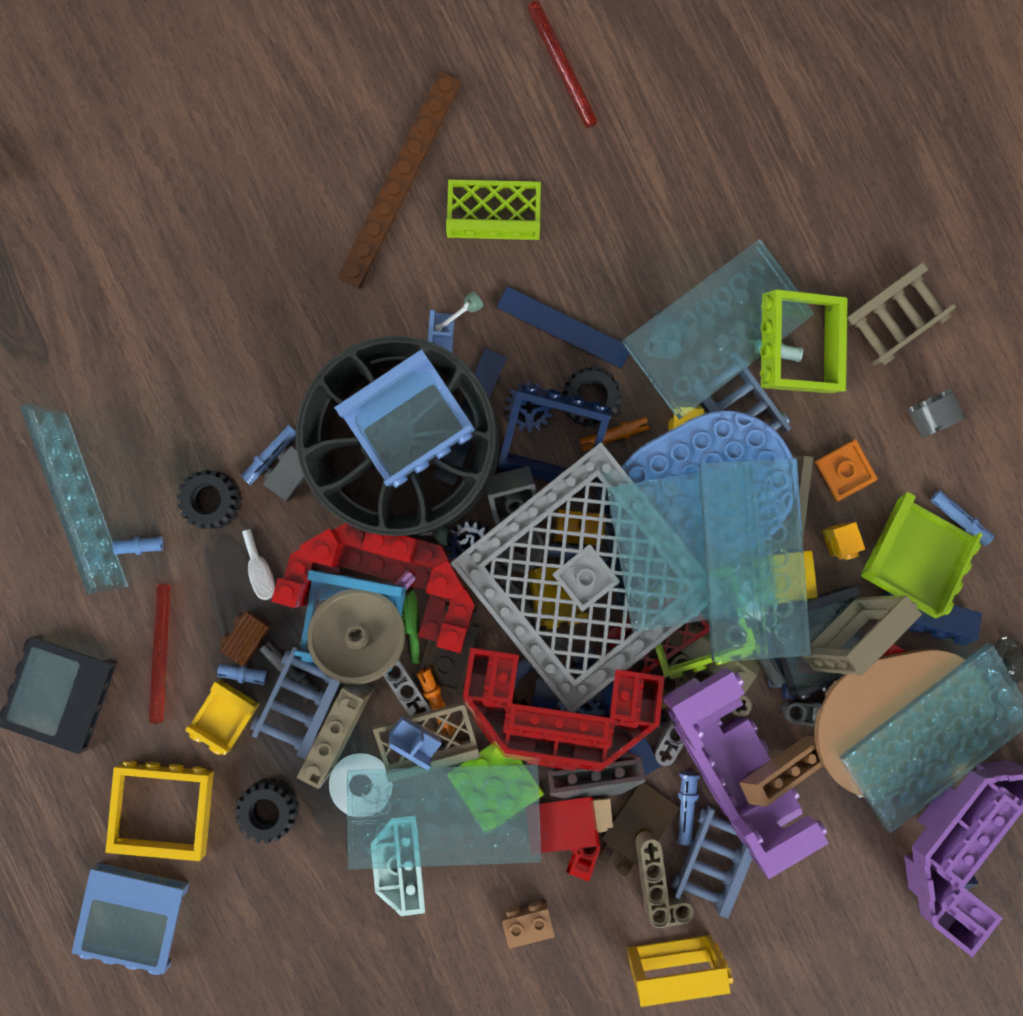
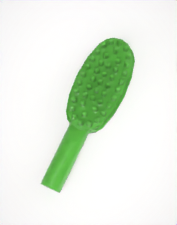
M413 590L405 593L404 609L402 610V612H405L402 613V616L405 615V617H402V619H405L403 623H406L404 627H407L405 633L410 635L411 664L421 663L417 635L419 632V611L416 594Z

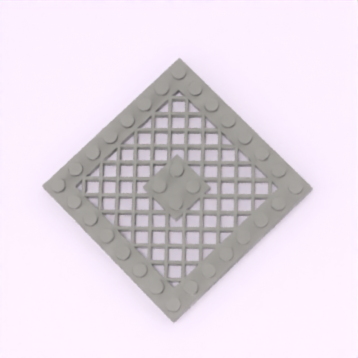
M601 442L451 562L452 566L568 711L572 713L614 680L616 669L626 671L722 594L721 590ZM598 477L602 483H593L591 481ZM585 486L584 499L572 497ZM589 486L602 487L601 500L588 499ZM606 488L617 502L605 501ZM567 501L565 514L553 513L554 510ZM570 501L584 502L582 516L569 514ZM587 503L601 504L599 517L586 516ZM604 505L617 506L616 519L603 518ZM621 507L632 521L620 520ZM548 516L547 529L534 528V526ZM552 516L565 517L564 531L550 529ZM569 518L582 519L581 532L567 531ZM586 520L599 521L597 534L584 533ZM603 521L616 523L614 536L601 535ZM620 523L633 525L631 538L618 537ZM637 527L648 540L635 539ZM529 531L528 544L516 543L519 538ZM533 531L546 532L545 546L531 544ZM550 533L563 534L562 548L548 546ZM567 535L580 536L579 549L565 548ZM584 537L597 538L596 551L590 544L582 549ZM601 538L614 540L612 553L599 552ZM618 540L631 542L629 555L616 554ZM635 542L648 544L646 557L634 556ZM510 546L509 559L497 558L499 554ZM514 546L528 547L526 561L513 559ZM652 546L663 559L651 557ZM531 548L544 549L543 562L530 561ZM548 550L561 551L560 564L547 563ZM565 552L577 553L564 564ZM600 556L612 557L611 570ZM616 557L629 559L627 572L615 571ZM633 559L646 561L644 574L632 572ZM492 561L491 572H489L485 566ZM495 561L509 563L507 576L494 574ZM650 561L663 562L661 576L649 574ZM512 563L526 564L524 577L511 576ZM667 564L677 577L666 576ZM529 565L543 566L541 579L528 578ZM546 567L559 568L552 573L557 581L545 580ZM614 574L627 576L626 589L614 588L620 582ZM631 576L644 578L643 591L630 589ZM494 578L507 580L506 592ZM648 578L661 579L660 592L647 591ZM510 580L524 581L522 594L509 593ZM665 580L678 581L676 594L664 593ZM527 582L541 583L539 596L526 595ZM682 583L687 588L683 593H681ZM544 584L558 585L556 598L543 597ZM561 586L572 600L560 599ZM612 591L625 593L624 606L611 604ZM608 592L607 604L595 603ZM629 593L642 595L641 608L628 606ZM646 595L659 596L658 609L645 608ZM510 597L522 598L521 611ZM663 597L675 598L662 609ZM525 599L539 600L538 613L524 612ZM542 601L556 602L554 615L541 614ZM559 603L573 604L571 617L558 615ZM576 605L582 612L589 607L588 619L575 617ZM593 606L606 608L605 621L592 619ZM610 608L623 610L622 623L609 621ZM627 610L640 612L639 624L626 623ZM644 612L656 613L643 624ZM525 616L537 617L536 630ZM540 618L554 619L553 632L539 630ZM557 620L571 621L569 634L556 632ZM574 622L588 623L586 636L573 634ZM591 623L604 625L603 637L590 636ZM609 625L621 627L620 639L607 638ZM626 627L637 628L624 639ZM540 635L552 636L551 649ZM556 637L569 638L568 651L554 649ZM573 639L586 640L584 652L571 651ZM590 641L603 642L601 654L588 653ZM607 642L618 644L606 653ZM555 654L567 655L566 667ZM571 656L584 657L583 669L569 668ZM588 658L599 659L589 668H587ZM570 673H578L580 675L574 679Z

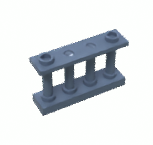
M737 353L728 358L732 364L707 383H700L697 380L687 388L706 413L724 411L748 392L752 391L759 402L747 410L745 414L755 417L763 410H766L773 419L768 424L774 430L779 428L782 433L791 429L789 425L790 420L784 412H779L747 368L749 365L742 355L738 356ZM738 372L745 381V384L722 401L714 402L709 396L711 391Z
M293 647L291 651L286 650L281 661L285 666L261 717H255L250 730L254 731L252 736L257 738L261 731L294 745V748L298 750L297 756L306 759L340 682L326 676L317 665L302 661L301 658L295 656L294 652L298 649ZM290 665L325 679V682L328 683L326 691H320L319 693L285 678ZM280 687L315 701V704L318 705L316 713H310L309 715L276 701L275 698ZM270 709L305 723V726L308 727L305 737L302 735L299 737L265 723L264 721Z
M707 804L705 809H701L698 815L697 822H699V825L693 837L692 845L689 847L679 874H675L673 877L671 888H673L674 896L680 899L684 890L713 902L718 914L728 919L752 857L749 854L750 850H748L744 842L741 843L739 849L734 850L705 838L709 825L737 835L731 823L713 816L715 810L711 805ZM700 847L731 858L732 862H734L731 870L725 872L696 860ZM692 868L722 880L723 884H725L722 893L719 892L717 894L688 882L687 880Z

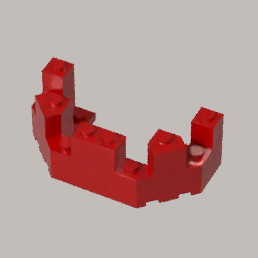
M347 523L336 529L329 528L301 544V549L290 554L284 578L277 579L271 602L297 608L308 606L312 583L311 580H307L309 570L316 569L340 574L343 567L394 582L405 571L409 570L416 576V580L410 586L424 589L426 593L430 594L418 637L436 641V647L461 653L464 649L476 605L460 574L452 566V561L444 546L407 536H387L369 533ZM318 600L316 609L326 600ZM445 602L450 603L448 612L444 611L446 607Z
M470 648L463 702L472 713L473 720L492 746H496L505 758L525 760L527 764L574 771L578 768L601 772L660 724L665 676L616 669L609 718L512 704L519 655Z

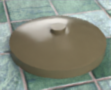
M349 589L334 594L319 606L310 621L307 642L313 661L326 676L340 683L358 685L369 683L382 677L396 664L404 647L405 629L397 608L388 598L380 593Z

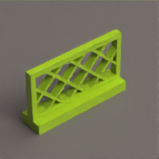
M448 180L447 238L539 240L541 182ZM453 187H463L467 193L459 200L453 194ZM479 188H486L491 193L482 200L475 192ZM503 188H509L514 193L506 201L498 194ZM525 189H536V195L530 201L521 194ZM470 196L479 203L471 211L463 204ZM494 196L502 203L495 211L486 204ZM516 197L525 204L517 212L509 205ZM459 206L467 213L462 219H452V212ZM483 207L490 215L486 219H478L474 214ZM505 207L513 214L508 220H502L497 215ZM529 208L535 214V220H525L521 214Z

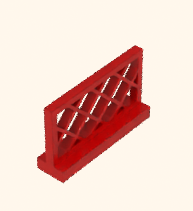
M663 597L662 609L675 598ZM659 598L648 602L650 609H658ZM635 611L627 616L626 623L639 624L640 612ZM700 612L696 614L697 617L694 616L691 619L699 620L704 629L697 634L687 632L689 621H687L684 631H675L683 634L680 645H668L670 636L665 639V644H662L666 659H669L712 630ZM612 626L608 629L607 638L620 639L621 627ZM626 627L624 639L637 628ZM687 635H691V636H692L691 638H689L688 640H686V636H687ZM608 643L612 649L615 647V643ZM667 648H672L671 651H669L668 653H666V652H667ZM648 652L645 657L641 658L644 660L643 669L638 673H648L660 665L659 659L648 658ZM648 661H653L651 664L647 666Z

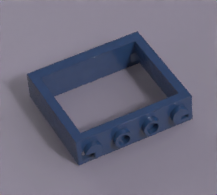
M519 383L497 468L511 471L530 466L533 478L552 482L568 469L509 453L522 400L600 420L593 448L600 442L603 443L611 416V407L601 405L599 401L594 403L585 401L584 398L577 395H562L561 392L555 389L544 390L538 388L535 384L530 386Z

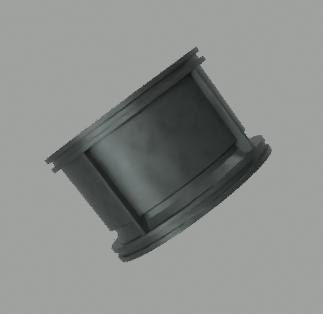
M383 336L368 339L345 349L333 357L318 372L309 385L298 412L296 450L301 470L310 489L332 514L345 523L369 533L404 536L432 532L446 527L464 517L478 504L487 492L485 486L487 477L495 475L498 466L500 432L494 409L483 386L469 367L457 356L445 348L423 339L409 336ZM422 349L433 367L447 376L448 382L446 386L451 394L455 389L459 388L471 407L476 429L471 432L473 437L469 439L476 444L474 459L469 467L453 465L442 458L438 459L437 456L428 461L429 464L432 463L443 470L464 478L462 484L450 497L431 509L427 504L420 473H416L414 470L406 477H411L418 496V510L412 515L395 516L392 514L389 500L392 486H386L384 484L385 480H383L377 513L355 502L343 488V486L359 478L373 467L376 468L357 437L331 440L332 426L337 413L334 407L345 401V397L363 379L366 378L372 383L377 379L374 375L375 372L390 366L399 365ZM441 394L425 409L419 404L414 403L413 397L401 405L408 409L406 418L398 419L396 417V410L398 408H396L365 429V434L371 443L380 441L382 448L378 454L392 475L416 460L412 455L415 447L422 446L426 454L439 445L440 439L450 438L462 430H438L432 416L446 402ZM361 446L367 459L349 474L338 478L333 466L331 450L340 447Z

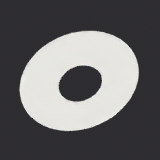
M356 753L343 758L334 767L329 779V791L333 802L341 811L355 817H366L377 813L387 804L392 792V782H388L385 765L380 759L370 754ZM356 774H365L372 781V789L365 796H356L350 790V780Z

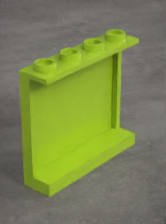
M907 492L898 498L860 576L895 596L907 595L912 602L917 604L916 608L936 619L943 615H948L954 606L952 600L963 587V582L961 581L963 576L972 567V562L970 561L981 547L980 539L983 534L980 532L974 536L968 534L913 503L916 496Z

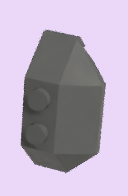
M629 751L601 772L578 768L572 771L552 767L547 771L551 796L569 800L623 794L646 781L641 757Z

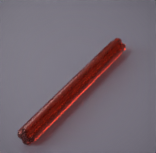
M538 0L531 2L528 5V10L585 127L591 128L597 124V118Z
M159 584L156 587L149 722L152 724L162 723L164 715L171 590L170 585Z

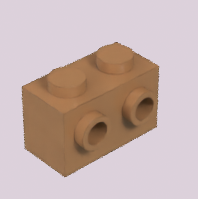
M536 901L522 909L513 907L507 909L502 914V924L509 949L555 937L547 902Z

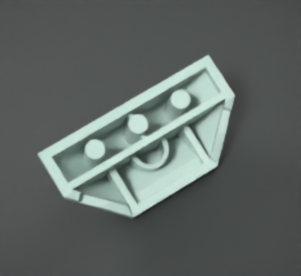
M416 815L393 817L371 843L375 893L396 910L400 916L425 913Z

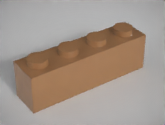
M804 736L739 782L749 804L769 806L822 767L816 750L815 736Z

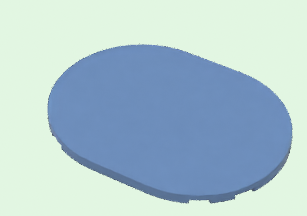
M714 411L698 415L647 442L633 452L621 466L705 572L748 551L772 536L780 528L781 523L791 510L795 498L796 469L793 457L784 440L772 427L763 421L736 411ZM610 494V502H617ZM610 505L611 519H616L617 506ZM621 507L620 520L632 521ZM612 522V525H613V528H614V531H615V525H616V523H613V522ZM620 523L618 537L631 538L633 525ZM637 527L635 539L648 540ZM620 541L624 549L630 553L631 542ZM635 542L634 556L646 557L648 544ZM652 546L651 557L663 559ZM636 560L645 566V560ZM650 561L649 568L662 574L663 562ZM667 564L666 575H676Z

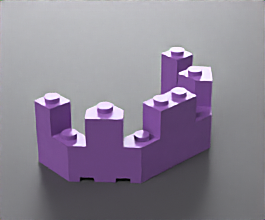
M724 668L702 682L693 678L663 696L662 700L665 706H668L666 710L672 721H675L673 726L718 806L732 822V828L741 842H744L748 850H750L749 854L766 877L770 879L829 844L824 836L827 831L820 820L815 821L810 815L787 828H781V826L803 814L801 806L797 801L800 797L794 787L767 807L748 803L739 782L748 777L750 772L771 760L767 754L770 750L763 739L759 740L756 734L759 730L752 719L748 720L744 716H738L727 724H722L720 718L742 706L743 703L739 697L745 694L741 688L744 683L740 675L736 671L733 673L728 668Z
M1011 760L977 763V770L970 771L956 790L945 784L917 820L926 829L912 845L913 855H905L908 889L918 897L920 914L971 957L976 954L1003 919L964 887L1023 812V765H1019Z

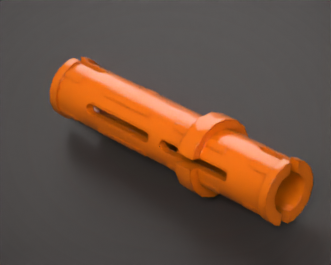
M646 416L628 423L623 421L620 422L621 425L607 429L602 444L605 445L623 438L627 440L632 435L649 431L650 426L646 424L648 423ZM597 433L579 438L583 452L593 449Z
M428 667L425 670L418 671L416 675L424 690L423 696L425 699H428L431 709L445 707L440 694L442 690L440 686H437L431 669ZM436 718V721L439 725L441 720ZM445 723L441 732L446 735L448 733L451 736L455 727Z

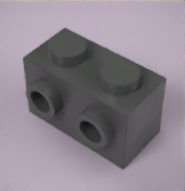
M292 446L289 449L285 448L278 457L279 463L275 468L271 467L264 476L266 480L263 483L268 489L289 502L306 480L299 464L297 450Z

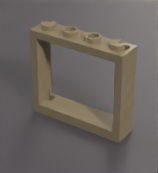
M907 595L855 597L810 642L800 655L814 671L863 676L922 614L916 608L917 604L912 602ZM869 619H880L852 649H840Z
M346 684L341 689L297 776L298 779L317 789L322 786L332 773L374 690L373 687L367 684Z

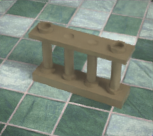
M924 263L912 269L847 317V328L852 325L855 328L858 327L878 353L879 357L871 362L873 366L882 363L884 366L895 358L894 353L936 322L940 325L951 317L950 312L956 308L952 304L943 309L922 281L924 279L922 274L928 271ZM908 284L917 289L935 314L926 323L904 295L905 291L903 288ZM889 298L897 301L917 328L908 336H905L885 309L886 304L884 302ZM871 311L874 314H878L898 341L889 350L885 348L866 322L868 320L866 315Z

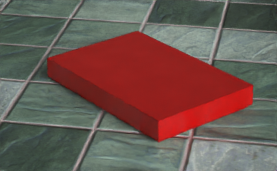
M593 797L525 807L531 854L600 846Z

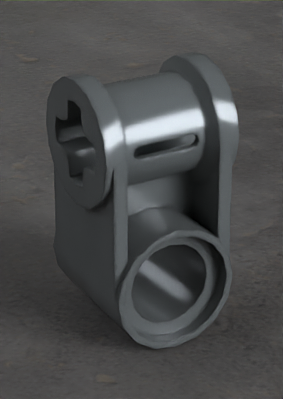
M786 700L781 705L780 712L782 717L791 723L815 727L818 709H821L823 702ZM797 706L798 712L796 716L790 717V709Z

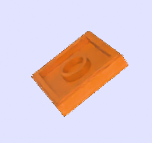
M856 439L813 461L835 502L878 480Z

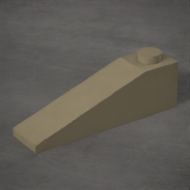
M689 623L687 632L697 634L704 627ZM683 624L677 630L684 631L685 624ZM711 630L682 649L681 652L694 659L745 643L746 641ZM673 632L669 637V643L673 646L680 645L683 634ZM687 635V636H686V640H688V639L691 638L692 636H691V635ZM754 653L739 658V655L729 657V662L716 665L715 662L706 664V669L713 674L718 673L724 668H728L733 673L736 671L743 680L744 685L741 688L744 693L757 677L761 667Z

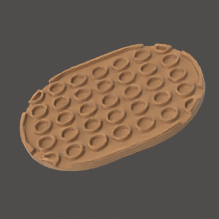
M918 649L881 656L863 676L844 674L838 681L835 680L825 694L826 698L821 709H818L814 732L818 757L822 766L835 782L849 792L868 798L892 797L943 785L957 778L969 768L981 752L991 725V700L982 676L968 661L945 650Z

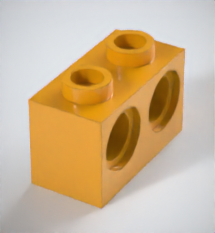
M558 510L557 513L565 514L566 510ZM569 511V514L582 516L583 512ZM586 513V516L599 517L600 515L596 513ZM555 517L554 530L564 531L565 517ZM569 518L567 531L581 532L582 519ZM586 520L584 533L597 534L599 521ZM603 521V523H602V532H601V535H604V533H605V522H604V521ZM554 533L553 541L562 542L563 534ZM567 535L566 543L579 544L580 536ZM584 537L583 544L596 546L597 538Z
M856 522L840 523L821 530L829 555L832 557L848 560L858 557V552L865 550Z

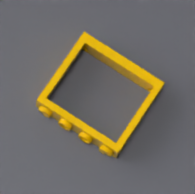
M135 760L122 761V763L115 766L113 769L105 853L201 861L206 855L214 771H207V768H201L202 766L184 769V766L180 764L162 767L158 762H147L146 765H140ZM125 776L200 782L194 844L119 838Z
M711 935L627 947L630 969L641 1007L731 993L729 984L733 983L730 967L728 968L727 961L723 958L722 950H719L718 943H714ZM707 961L711 969L646 978L644 972Z

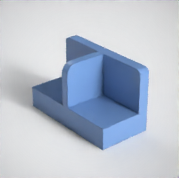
M430 309L428 341L452 353L455 319L442 328V332L434 331V325H440L453 314L436 313L435 310Z
M402 715L389 732V748L424 769L429 770L431 767V757L442 744V740Z

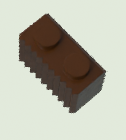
M250 610L245 611L244 614L240 612L233 621L235 627L231 634L227 632L220 641V644L223 645L219 650L220 653H223L240 666L248 664L272 627L271 624Z

